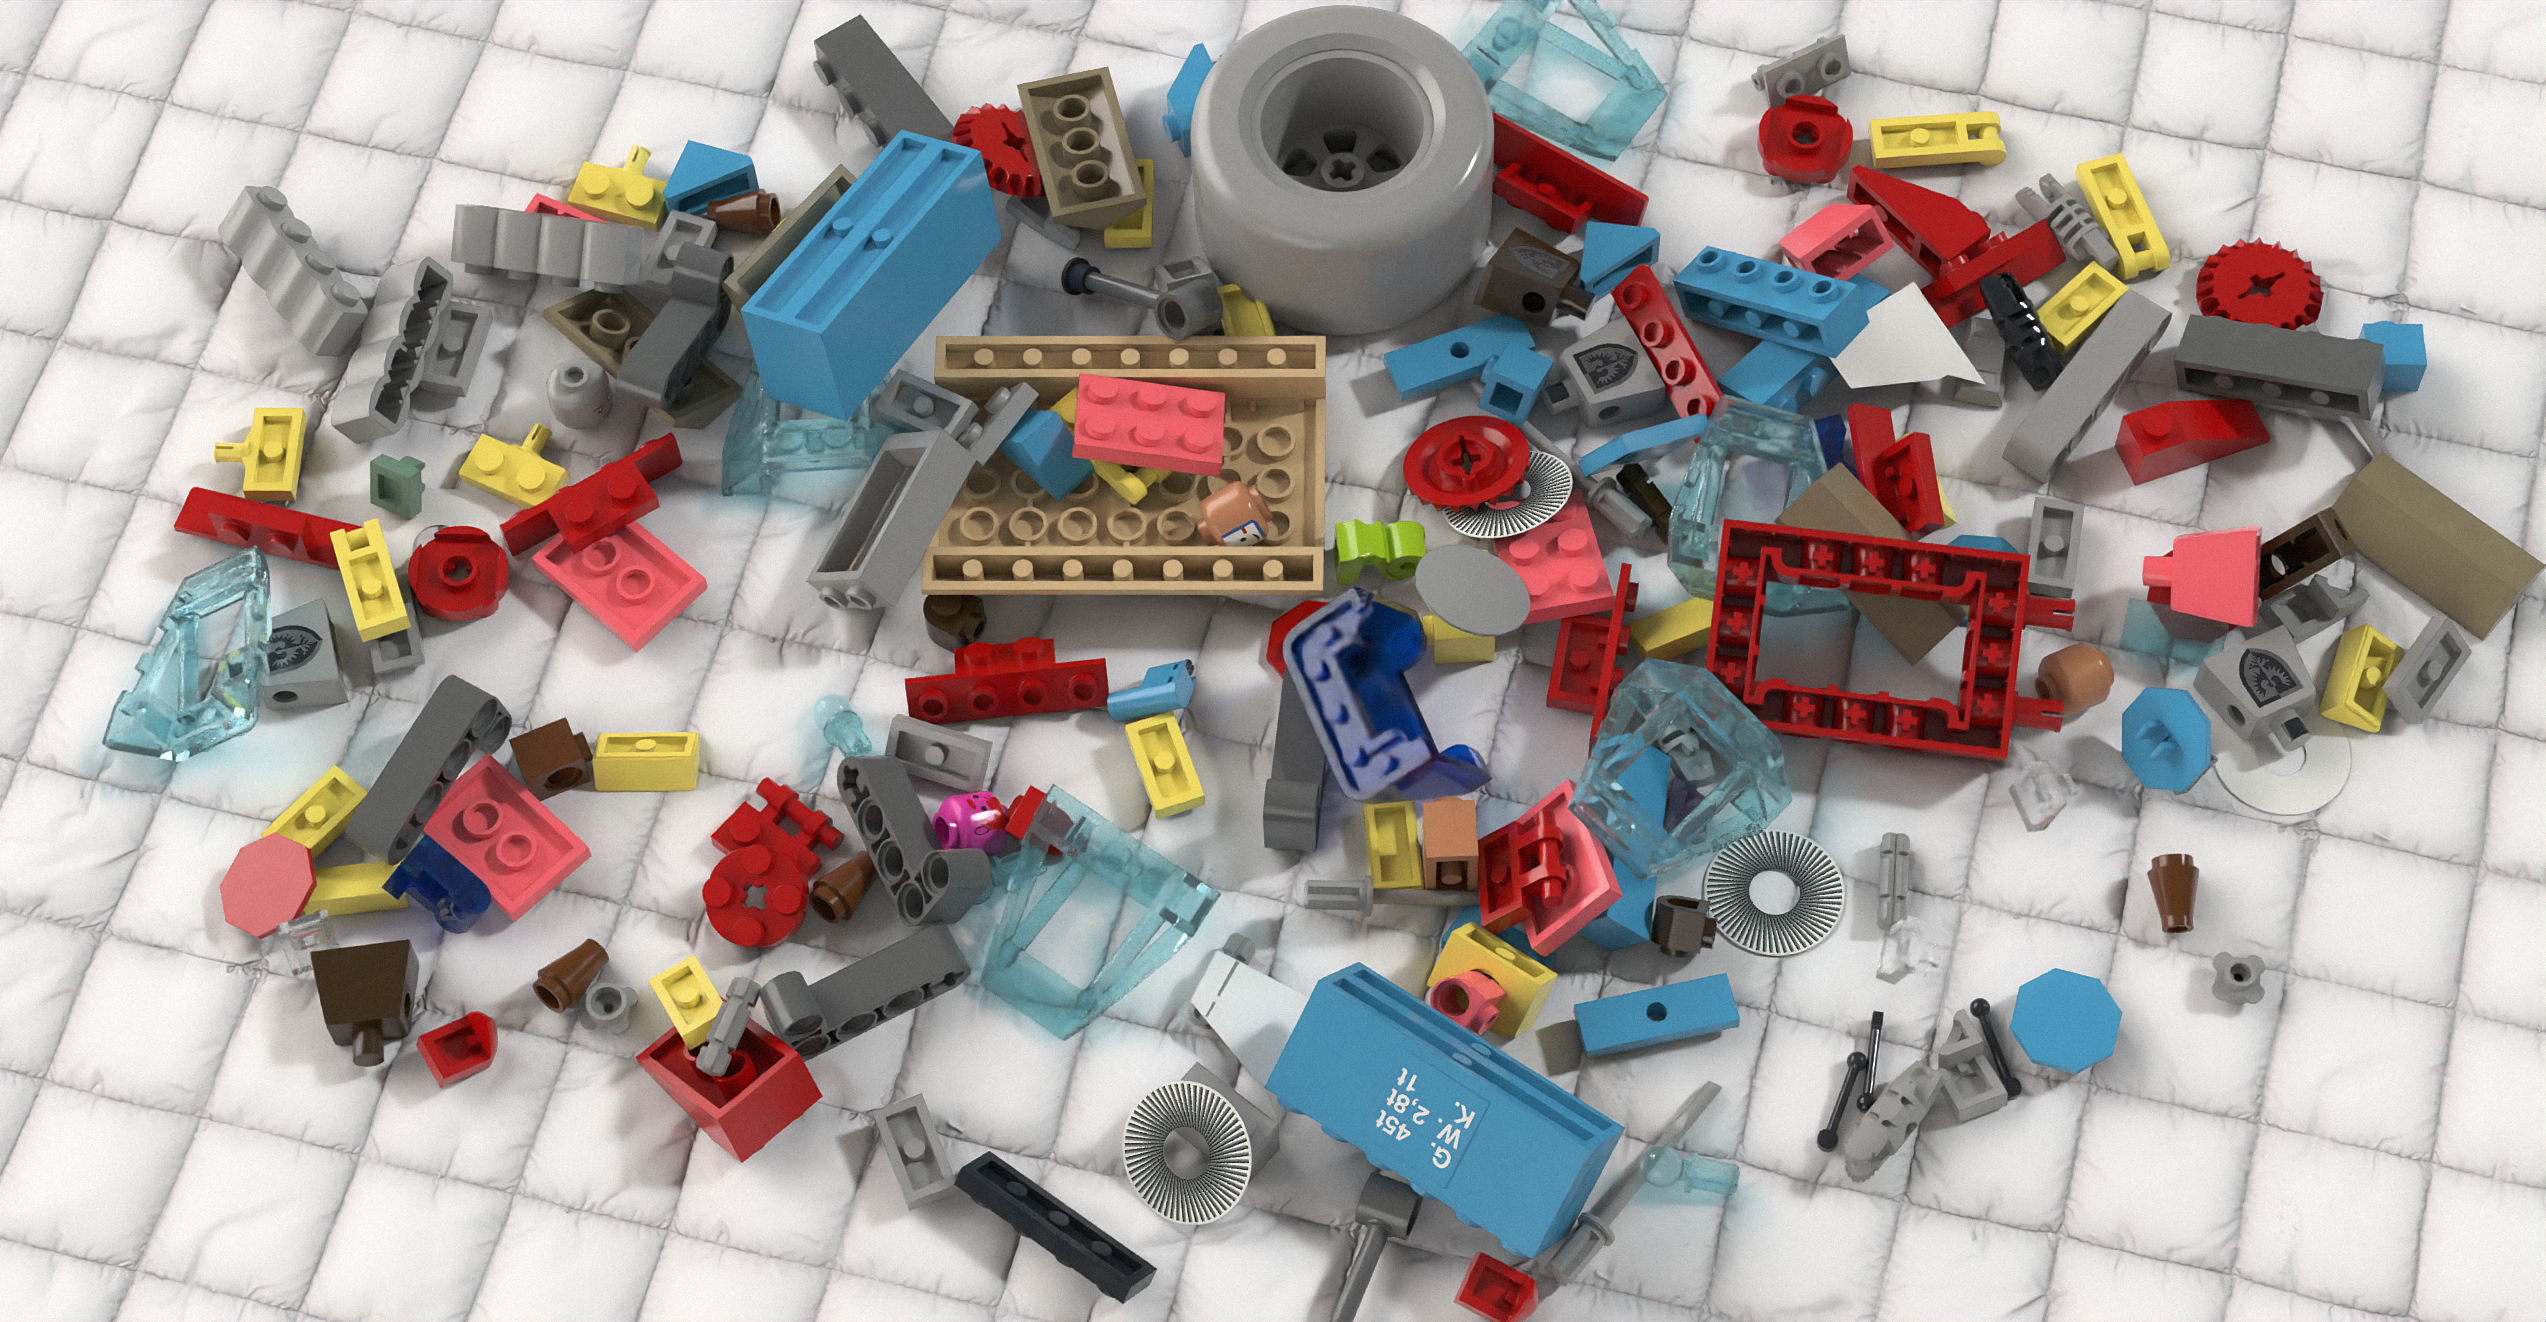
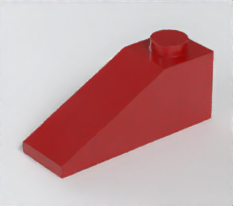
M1856 165L1850 170L1846 197L1854 205L1873 206L1891 239L1935 280L1944 276L1939 267L1965 253L1969 261L1983 254L1978 245L1990 239L1991 229L1979 213L1970 211L1958 199L1860 165Z
M2242 399L2167 401L2124 415L2114 447L2136 486L2269 443L2271 437L2251 401Z

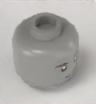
M582 357L571 358L559 363L550 372L546 381V394L554 416L564 426L576 430L590 429L601 424L609 416L613 407V393L608 376L603 367L598 363Z

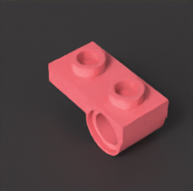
M1467 971L1439 981L1432 989L1430 1005L1462 1027L1480 1035L1499 1016L1500 1011L1496 1006L1507 993L1494 980H1489L1479 972ZM1458 986L1462 987L1468 995L1469 1005L1467 1010L1463 1009L1456 999Z

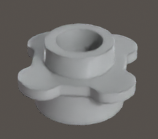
M2221 952L2214 957L2212 965L2217 971V975L2212 985V993L2217 999L2235 1005L2247 1002L2249 1004H2256L2263 999L2265 990L2260 985V976L2265 970V963L2260 957L2250 955L2247 958L2232 957L2228 952ZM2234 975H2241L2243 977V981H2236L2234 979Z
M612 982L594 983L588 989L585 1001L586 1010L580 1014L581 1025L587 1030H594L595 1028L607 1029L616 1036L625 1034L630 1029L628 1017L631 1008L638 1003L636 991L630 987L622 988ZM612 1005L614 1009L611 1012H605V1007Z

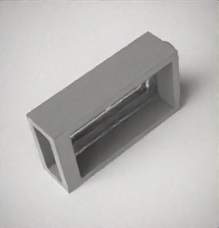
M943 430L889 434L806 582L821 592L819 598L826 605L839 611H845L846 608L872 610V608L895 607L977 458Z

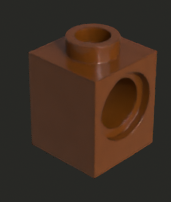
M566 717L509 739L527 788L539 801L591 781L585 765L586 762L593 759L591 750L583 732L573 735Z

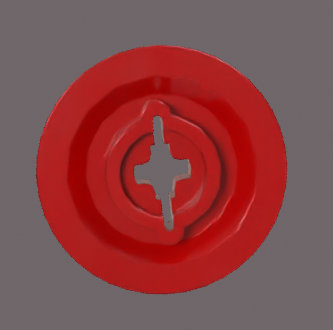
M985 103L981 108L971 106L966 114L960 115L952 131V143L981 151L991 188L1017 197L1037 198L1046 196L1026 119L1021 108L1015 112L1011 111L1003 103L998 108Z
M2260 237L2252 243H2246L2240 238L2233 246L2228 247L2223 244L2215 255L2208 256L2204 266L2200 269L2196 283L2197 304L2203 316H2220L2227 320L2251 324L2265 323L2276 328L2295 331L2302 325L2315 324L2321 311L2324 295L2320 288V276L2313 273L2311 261L2304 262L2301 260L2297 249L2291 252L2282 248L2280 241L2273 245L2265 244ZM2253 284L2259 288L2270 287L2268 296L2265 297L2261 293L2250 294Z
M1463 416L1444 421L1420 435L1407 451L1403 463V473L1411 495H1417L1422 505L1432 503L1438 512L1450 506L1456 514L1463 507L1470 506L1477 512L1479 504L1487 502L1496 506L1499 495L1512 496L1513 486L1524 483V472L1530 470V451L1525 436L1509 422L1490 416ZM1463 453H1467L1469 462H1472V469H1470L1471 473L1469 475L1463 470Z

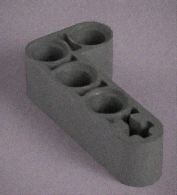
M690 242L682 244L674 264L672 296L621 364L615 385V395L618 399L661 411H666L720 337L729 320L732 301L721 284L734 271L733 254Z
M1285 668L1271 779H1267L1264 796L1263 831L1265 848L1316 852L1335 698L1336 672Z
M454 674L447 676L439 684L352 816L346 830L347 842L392 866L403 860L475 749L478 748L485 753L493 754L506 741L512 727V717L500 700Z
M893 755L851 756L843 759L837 771V786L840 795L902 922L909 927L957 923L990 883L991 865L986 853L980 848L943 849L917 793L897 757Z
M937 924L906 937L809 986L800 972L791 971L780 974L763 986L760 991V999L766 1019L776 1037L797 1051L805 1062L954 989L968 978L971 968L948 927L943 924Z

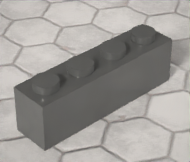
M861 14L814 40L817 60L813 62V66L819 79L825 86L831 84L838 91L839 100L845 111L851 117L857 115L864 123L863 127L867 137L876 148L882 146L885 149L901 130L952 143L954 126Z
M2190 314L2174 357L2178 389L2371 421L2387 375L2383 344L2372 343L2365 339L2352 340L2327 336L2315 331L2301 332L2276 328L2265 323L2251 324L2232 321L2220 316L2207 317Z

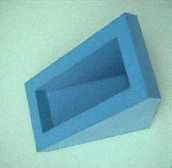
M688 140L663 194L668 214L674 209L699 216L707 212L709 201L722 200L759 189L755 166L750 156Z
M1587 221L1579 287L1596 294V303L1611 293L1639 264L1652 266L1658 262L1661 234L1655 228Z
M1028 408L998 447L1001 452L1058 502L1094 473V466L1089 459L1072 457L1073 435L1057 412Z

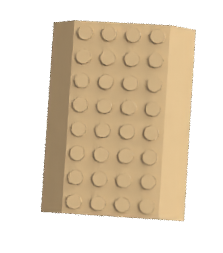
M936 336L935 385L972 400L980 411L972 423L977 422L980 424L989 413L984 408L985 404L1003 386L1010 389L1025 381L1039 394L1029 408L1048 411L1077 386L1079 374L1083 373L1225 393L1223 453L1219 477L1172 471V474L1161 483H1152L1146 489L1147 495L1137 504H1132L1096 472L1091 474L1058 502L997 448L983 467L969 472L925 551L922 569V595H1323L1325 558L1326 336H1187L1180 340H1173L1167 336ZM1132 466L1126 472L1134 474L1140 468ZM1235 481L1243 482L1248 488L1256 485L1273 516V520L1267 523L1269 526L1268 535L1250 547L1219 546L1218 544L1208 546L1196 524L1197 521L1204 518L1201 512L1202 500Z

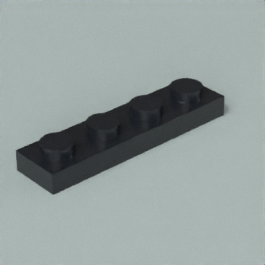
M991 1151L984 1153L960 1169L954 1183L955 1186L970 1195L976 1204L988 1208L1012 1225L1018 1234L1032 1239L1049 1251L1062 1265L1073 1268L1097 1285V1288L1106 1296L1115 1298L1124 1304L1151 1284L1157 1271L1156 1267Z

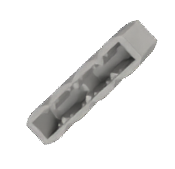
M245 186L218 227L220 238L242 260V265L247 274L259 287L266 291V296L272 307L290 323L295 337L308 351L318 356L340 357L368 315L367 308L361 300L360 292L350 283L343 281L342 275L336 268L335 260L328 253L318 248L315 239L311 235L312 231L309 226L303 221L294 218V214L288 206V201L284 194L270 186Z
M456 204L451 261L464 263V272L493 275L495 267L507 269V278L536 281L538 273L550 275V284L579 287L580 279L593 281L595 291L623 293V285H638L644 227L483 205Z
M427 256L390 267L385 271L378 283L376 307L369 312L364 321L361 332L362 346L354 352L349 361L346 373L347 386L337 395L331 414L332 427L356 444L396 434L406 422L410 408V393L418 386L423 375L424 353L432 347L437 337L439 313L449 303L453 291V274L431 257Z

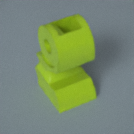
M1358 519L1336 523L1333 554L1337 587L1359 580L1360 571L1365 565H1375L1388 580H1403V578L1415 576L1418 563L1426 554L1424 527L1414 521H1397L1387 526H1384L1379 520L1374 524H1364Z

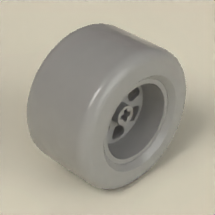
M1331 5L1299 10L1259 26L1233 44L1212 67L1200 88L1194 105L1190 144L1197 232L1210 266L1224 285L1236 284L1241 288V294L1254 303L1255 299L1263 302L1268 307L1271 320L1279 324L1317 334L1359 335L1388 330L1415 320L1442 304L1465 282L1483 252L1490 229L1492 216L1494 121L1484 85L1468 59L1453 44L1429 27L1391 11L1357 5ZM1331 150H1353L1351 153L1331 154L1329 152ZM1373 155H1377L1390 161L1398 169L1376 173L1367 162ZM1306 157L1316 164L1312 174L1306 177L1284 173L1292 165Z

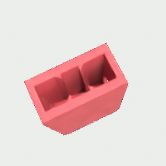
M1854 204L1828 205L1779 241V245L1792 268L1810 271L1843 281L1849 280L1895 246L1874 207L1871 205Z
M2248 526L2179 535L2173 542V557H2144L2143 585L2171 587V610L2239 626L2253 627L2258 622L2262 526Z

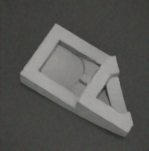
M1012 195L1007 201L1006 211L1033 230L1075 251L1079 247L1080 232L1078 227L1054 224L1046 196L1024 198Z
M2315 574L2308 586L2299 584L2262 602L2258 613L2271 629L2284 624L2296 645L2327 629L2366 603L2370 594L2366 589L2359 587L2350 592L2330 586L2327 583V577Z
M1964 1009L1957 1011L1948 1039L1945 1044H1942L1938 1053V1068L1936 1071L1943 1078L1941 1092L1958 1122L1962 1123L2007 1106L2008 1093L1985 1057L1984 1041Z

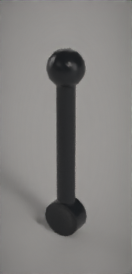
M1976 998L1970 1003V1012L1979 1019L2000 1074L2001 1083L2008 1093L2007 1100H2015L2021 1093V1083L2018 1079L2011 1076L1988 1016L1990 1004L1983 998Z
M1873 1011L1863 1094L1856 1101L1858 1110L1864 1114L1876 1101L1873 1092L1884 1012Z
M1855 1051L1847 1057L1846 1062L1849 1069L1827 1128L1820 1131L1817 1136V1146L1823 1152H1832L1837 1147L1838 1135L1836 1131L1858 1073L1867 1066V1058L1862 1052Z

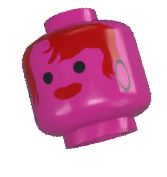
M983 790L954 795L942 802L938 812L933 817L932 826L943 849L980 848L989 857L999 853L1006 843L1008 833L1004 829L1008 824L1005 818L1008 808L1005 805H1001L994 794Z

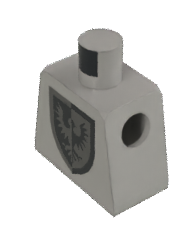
M1621 316L1564 349L1559 357L1558 376L1560 381L1541 390L1544 404L1551 415L1575 407L1585 426L1590 429H1596L1662 413L1666 386L1626 317Z
M323 598L250 626L247 630L251 656L223 663L230 691L257 685L267 709L270 710L349 702L334 624Z
M2284 624L2202 660L2193 686L2242 740L2252 742L2273 732L2284 750L2290 752L2301 747L2311 738L2312 734L2301 719L2308 714L2316 697V689Z

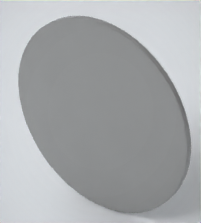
M1446 545L1429 551L1418 563L1415 572V583L1421 599L1437 617L1452 627L1479 636H1501L1517 630L1527 619L1530 611V596L1523 580L1507 563L1491 553L1470 546Z

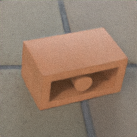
M1444 796L1434 801L1423 802L1422 863L1424 890L1477 891L1479 855L1475 799L1462 800L1455 796Z

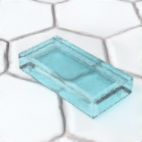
M2129 598L2119 648L2201 665L2202 660L2224 650L2229 623L2171 610V606Z

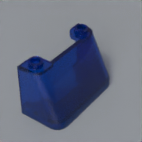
M1356 586L1351 587L1297 624L1287 634L1283 644L1285 663L1340 789L1347 798L1370 805L1434 799L1444 796H1464L1475 791L1492 780L1483 757L1478 750L1464 744L1453 745L1439 753L1404 675V672L1415 666L1422 659L1427 648V636L1416 610Z

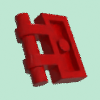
M766 777L758 784L756 793L766 800L768 804L759 812L744 801L710 836L712 844L725 855L741 847L755 844L786 853L799 864L809 882L822 868L820 857L814 854L812 850L820 842L832 851L836 850L842 844L845 835L832 825L833 819L823 811H813L799 801V794L787 784L780 786L769 777ZM786 816L802 828L794 838L778 826Z
M1542 810L1536 813V827L1529 831L1528 828L1519 822L1513 821L1477 840L1481 924L1484 929L1494 935L1535 915L1534 897L1539 894L1542 895V904L1546 907L1554 908L1563 903L1562 890L1566 887L1567 882L1565 868L1559 862V851L1563 847L1562 830L1556 826L1555 813L1550 810ZM1538 855L1539 866L1532 869L1531 858Z

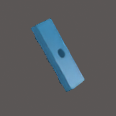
M1500 314L1383 354V364L1401 401L1482 374L1491 355L1495 354L1500 357L1510 340L1535 352L1536 345L1523 321Z
M1727 973L1574 1004L1573 1009L1586 1059L1739 1027L1740 1017ZM1657 1015L1662 1017L1664 1020L1656 1022L1652 1021L1648 1017Z

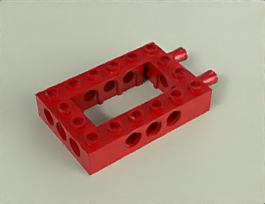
M1724 519L1699 723L1702 726L2003 762L2007 759L2010 730L2013 731L2014 726L2051 730L2060 733L2062 717L2044 716L2041 713L2061 715L2064 709V700L2058 699L2057 701L2018 696L2015 686L2022 630H2025L2026 625L2071 632L2074 616L2053 614V612L2072 615L2075 612V599L2067 600L2030 595V590H2027L2031 555ZM1767 582L1969 606L1957 705H1953L1948 700L1930 697L1927 701L1890 697L1889 692L1879 691L1878 694L1851 693L1838 690L1836 685H1828L1827 688L1795 686L1787 684V679L1779 678L1768 679L1764 682L1755 681Z

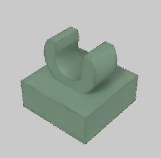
M384 454L370 461V503L407 519H411L422 512V493L425 490V484L422 483L421 471L425 468V462L410 456H405L399 461Z

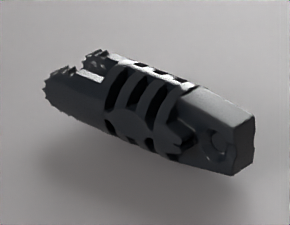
M2003 272L1997 274V276L1991 275L1983 278L1984 280L1980 281L1979 292H1981V297L1984 298V303L1992 316L1994 326H1997L1998 333L2005 342L2006 349L2011 353L2013 362L2035 392L2050 387L2061 374L2063 368L2051 337L2048 336L2046 327L2041 323L2038 312H2035L2031 299H2028L2021 284L2018 283V279L2015 278V275H2012V272Z

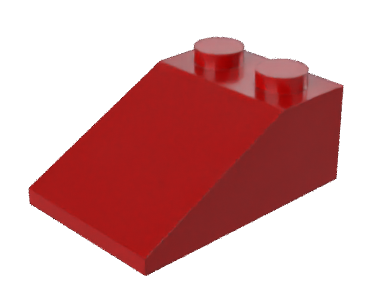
M720 996V998L722 999V1001L728 1003V1001H726L725 999H723V998ZM749 1018L736 1050H729L728 1054L731 1055L732 1059L725 1074L722 1076L714 1077L708 1075L696 1067V1059L702 1046L708 1047L709 1043L706 1041L689 1050L675 1026L635 1057L639 1065L715 1143L741 1163L761 1150L768 1141L795 1119L802 1116L808 1108L823 1097L800 1054L751 1018Z

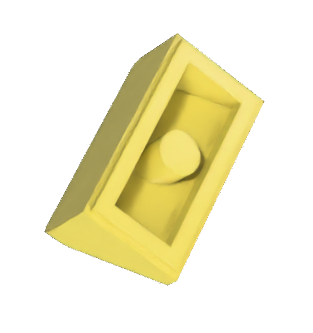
M1714 590L1626 624L1631 626L1630 642L1645 669L1708 644Z
M2368 623L2345 632L2341 636L2318 713L2328 719L2372 733L2378 732L2389 700L2382 686L2401 661L2404 649Z
M700 733L599 734L592 759L596 790L600 792L695 790L698 777Z
M403 859L393 866L381 861L315 868L317 886L303 911L308 919L410 908L409 860Z

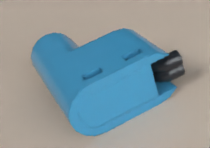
M1186 659L1150 667L1140 687L1110 693L1107 698V706L1111 718L1115 722L1186 708L1196 683V676L1190 677L1195 669L1192 661Z

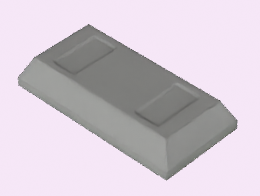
M1968 317L1966 319L1961 349L1985 384L1957 377L1953 400L2002 408L2010 351L2006 349L2005 342L2000 337L1997 326H1994L1992 319Z

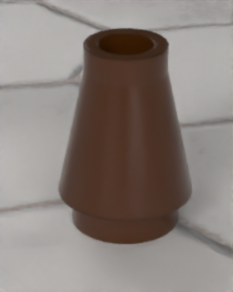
M758 189L722 200L709 201L707 219L716 222L717 229L766 236L769 231H773L780 223V204L775 193H766L764 189Z
M861 851L853 859L813 883V891L808 895V899L814 911L822 919L831 924H838L842 919H851L872 884L879 877L869 853Z
M2165 854L2154 857L2151 860L2152 869L2147 872V876L2161 918L2162 931L2165 933L2192 931L2194 929L2193 914L2199 868L2194 866L2193 857L2187 854Z
M588 938L577 948L538 971V979L533 983V990L540 1001L556 1013H563L567 1008L574 1009L600 969L609 961V956L598 942Z

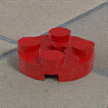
M1794 95L1786 98L1785 104L1776 107L1773 111V106L1770 107L1761 118L1757 138L1758 152L1763 159L1762 165L1764 170L1770 175L1780 176L1794 182L1826 184L1833 181L1837 176V172L1847 163L1851 153L1853 129L1848 118L1846 123L1845 119L1838 114V107L1834 103L1814 95ZM1802 133L1811 134V141H1814V143L1804 145L1795 141L1794 138H1800Z
M471 526L447 527L434 533L435 539L427 542L423 548L420 544L414 550L409 561L408 579L412 593L423 613L447 621H467L477 617H489L498 610L499 601L504 597L509 586L510 569L504 550L491 540L488 533ZM461 565L465 566L467 573L470 574L468 578L457 582L453 581L452 578L446 577L447 574L455 573L457 566Z
M759 844L741 847L727 854L715 866L710 878L705 882L702 889V897L706 903V912L714 929L727 941L750 949L774 948L783 944L800 929L807 913L804 909L807 903L806 894L809 895V886L799 864L786 853ZM765 885L768 892L764 895L763 899L767 905L761 910L756 906L748 908L746 900L749 897L747 891L752 886L761 888Z

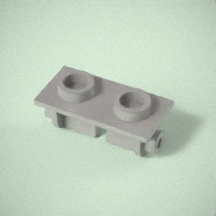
M1841 34L1829 39L1822 36L1817 39L1816 43L1794 52L1792 58L1787 59L1783 57L1771 64L1758 66L1757 72L1751 75V79L1758 91L1766 90L1768 107L1773 106V111L1776 107L1785 104V100L1788 97L1808 95L1851 75L1845 35Z

